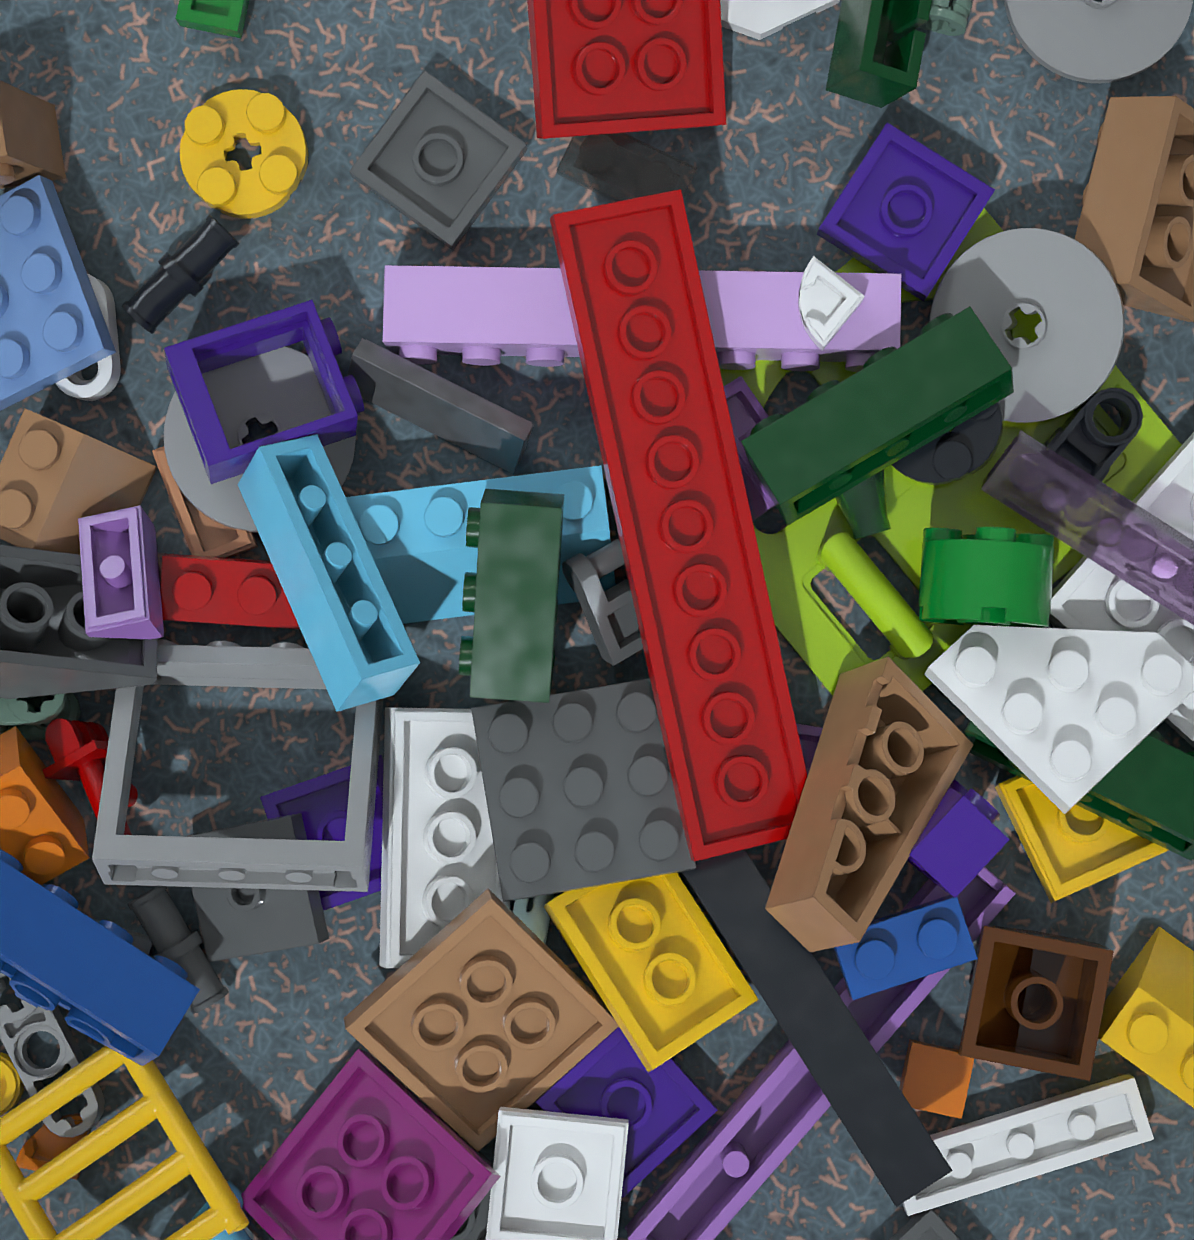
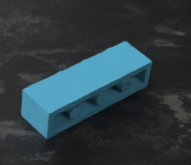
M318 435L260 446L237 485L336 712L395 695L420 664V661Z

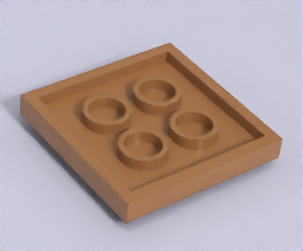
M489 888L344 1017L345 1029L477 1152L496 1136L500 1107L527 1109L619 1027L604 1002Z

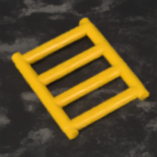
M104 1046L0 1118V1191L29 1240H96L190 1174L211 1208L165 1240H211L224 1230L230 1235L243 1230L249 1224V1220L243 1212L240 1202L153 1060L141 1066ZM125 1064L143 1097L25 1178L6 1145ZM158 1119L177 1152L57 1234L39 1200L145 1126Z

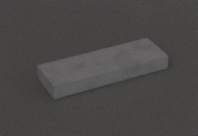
M361 339L352 354L348 375H353L363 399L512 474L515 472L534 426L532 422L367 339Z

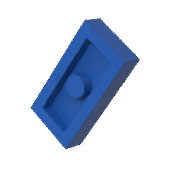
M951 895L873 920L860 942L834 947L852 1000L978 959L958 898H954Z

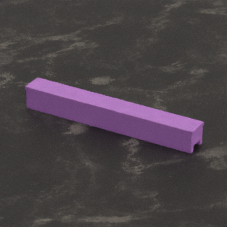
M986 867L957 896L972 943L981 934L982 925H989L1015 895L1008 886ZM928 879L901 911L950 894ZM950 968L856 1000L851 999L844 977L834 988L877 1053ZM790 1040L783 1045L625 1226L628 1240H714L827 1111L831 1104Z

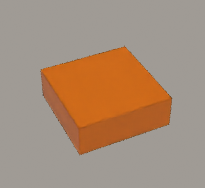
M909 1039L899 1089L914 1109L962 1119L974 1058L960 1056L957 1049Z

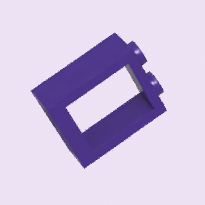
M313 300L164 348L167 370L210 484L244 474L260 446L316 434L322 446H326L356 436L357 413L365 410L363 399L353 375L342 377L335 359L336 355L342 354L336 328L330 317L320 320ZM303 341L331 415L230 449L202 374Z

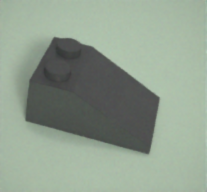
M0 545V698L16 699L155 684L157 680L158 638L89 637L86 634L81 555Z

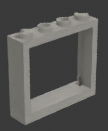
M157 639V680L153 685L326 689L310 650L298 644L283 642L276 643L271 647H241L229 641H213L206 646L177 645L168 640ZM144 686L116 688L92 855L93 863L105 885L368 892L383 699L356 706L345 841L124 835Z

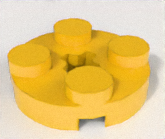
M238 89L220 93L208 99L202 106L193 108L188 113L185 120V131L180 142V163L189 186L209 207L233 218L251 219L275 212L290 199V195L297 189L300 180H303L307 170L308 147L305 135L297 119L276 96L269 93H260L255 90ZM246 138L251 146H261V154L252 157V168L248 170H241L237 161H227V153L234 150L236 147L235 141Z

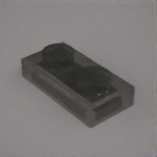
M626 133L573 136L556 171L557 175L611 201L618 202L679 189L682 191L684 200L698 168Z

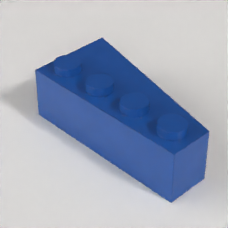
M0 849V973L11 978L9 984L15 991V996L36 1008L40 1007L50 1011L55 1010L57 1005H60L69 1010L65 1017V1021L69 1026L141 1066L159 1057L200 989L186 980L188 974L180 965L163 956L157 955L151 958L132 945L133 937L125 929L107 920H100L98 923L77 909L79 903L70 893L52 884H45L42 887L21 873L24 868L16 858Z

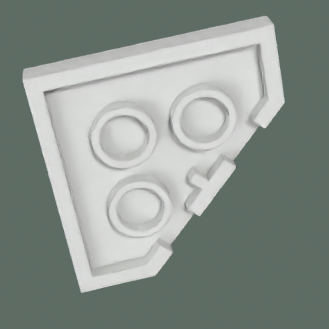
M973 625L927 668L924 674L1064 814L1194 692V666L1156 632Z

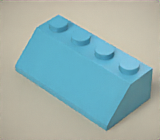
M602 465L346 497L398 615L402 623L407 624L474 615V612L462 611L465 572L477 573L478 548L466 547L468 509L469 507L480 508L485 489L564 494L557 600L558 605L576 603L579 600L563 574L562 563L578 553L588 556L611 543ZM614 571L599 579L604 591L616 585Z

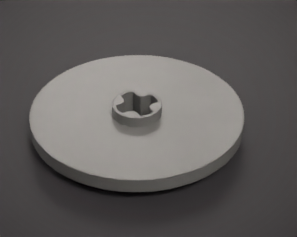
M1004 0L1007 17L1015 36L1023 48L1038 63L1062 77L1079 82L1099 84L1131 78L1156 64L1168 53L1181 36L1188 22L1193 0H1101V2L1094 0Z
M1019 228L989 236L966 250L952 264L936 291L931 308L930 321L945 313H952L954 316L970 306L1012 367L1014 393L1000 401L1004 421L1023 423L1044 421L1064 415L1078 408L1090 399L1106 382L1119 358L1124 338L1125 316L1118 286L1111 272L1093 251L1064 234L1046 229ZM1019 309L1027 315L1038 313L1042 319V322L1035 327V333L1038 338L1032 343L1026 337L1014 339L1010 332L1018 324L1014 314Z
M282 347L202 374L230 449L247 442L250 438L248 426L252 423L257 422L262 429L273 425L277 433L331 415L309 356L288 347ZM175 391L170 401L164 424V448L168 466L179 489L195 508L212 520L233 529L258 532L237 485L243 474L210 484ZM356 436L323 446L341 488L349 475L353 463Z

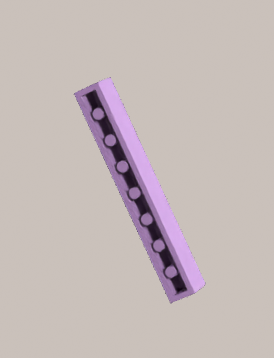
M385 265L382 342L389 351L399 354V356L415 364H434L437 362V355H462L463 363L480 366L500 364L501 356H526V364L554 367L563 365L564 357H580L561 268ZM699 270L719 367L727 370H748L756 367V360L781 361V368L784 370L813 371L820 368V361L846 362V370L852 372L861 371L865 362L878 351L887 347L900 348L901 274L836 273L865 297L860 306L822 351L806 333L799 314L798 295L804 272Z

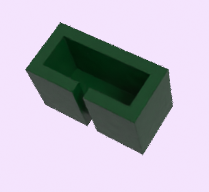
M842 0L826 91L883 108L916 89L926 33L915 29L929 21L932 0ZM887 41L892 42L891 45L886 47Z

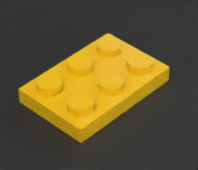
M678 873L566 891L543 906L648 1072L654 1070L759 1000Z

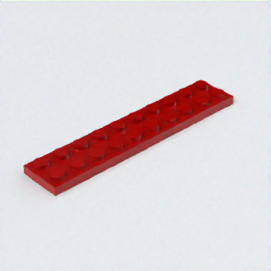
M679 189L553 214L550 218L671 778L691 860L695 862L787 839L807 779V772L682 191Z

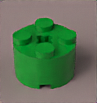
M976 527V534L962 535V530L924 528L919 591V620L952 625H964L966 623L989 626L1049 627L1052 600L1054 536L1031 533L1016 534V529L1004 527Z

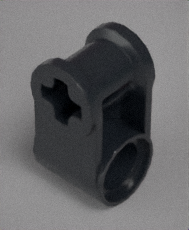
M1108 388L1095 393L1085 403L1076 408L1065 423L1043 443L1023 471L1030 477L1039 475L1067 498L1065 505L1074 512L1096 490L1108 474L1110 466L1140 430L1143 412L1139 401L1133 394L1120 388ZM1099 403L1115 407L1120 414L1121 428L1114 437L1100 433L1095 427L1093 414Z

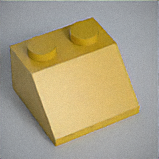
M1158 926L1105 1000L1098 1039L1192 1108H1194V951Z

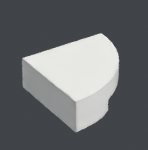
M813 256L801 280L798 308L806 333L814 344L823 351L860 306L865 296Z

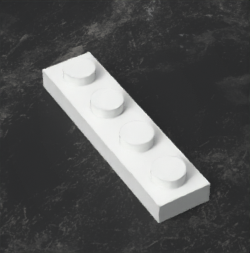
M1129 1073L930 1135L953 1171L902 1204L906 1214L910 1216L1154 1140L1135 1077Z

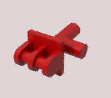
M61 718L55 719L47 726L45 732V739L55 763L42 770L46 779L81 780L94 814L98 819L109 741L106 730L99 723L71 721ZM133 784L130 786L128 808L133 806L138 798L137 789ZM126 821L124 835H132Z

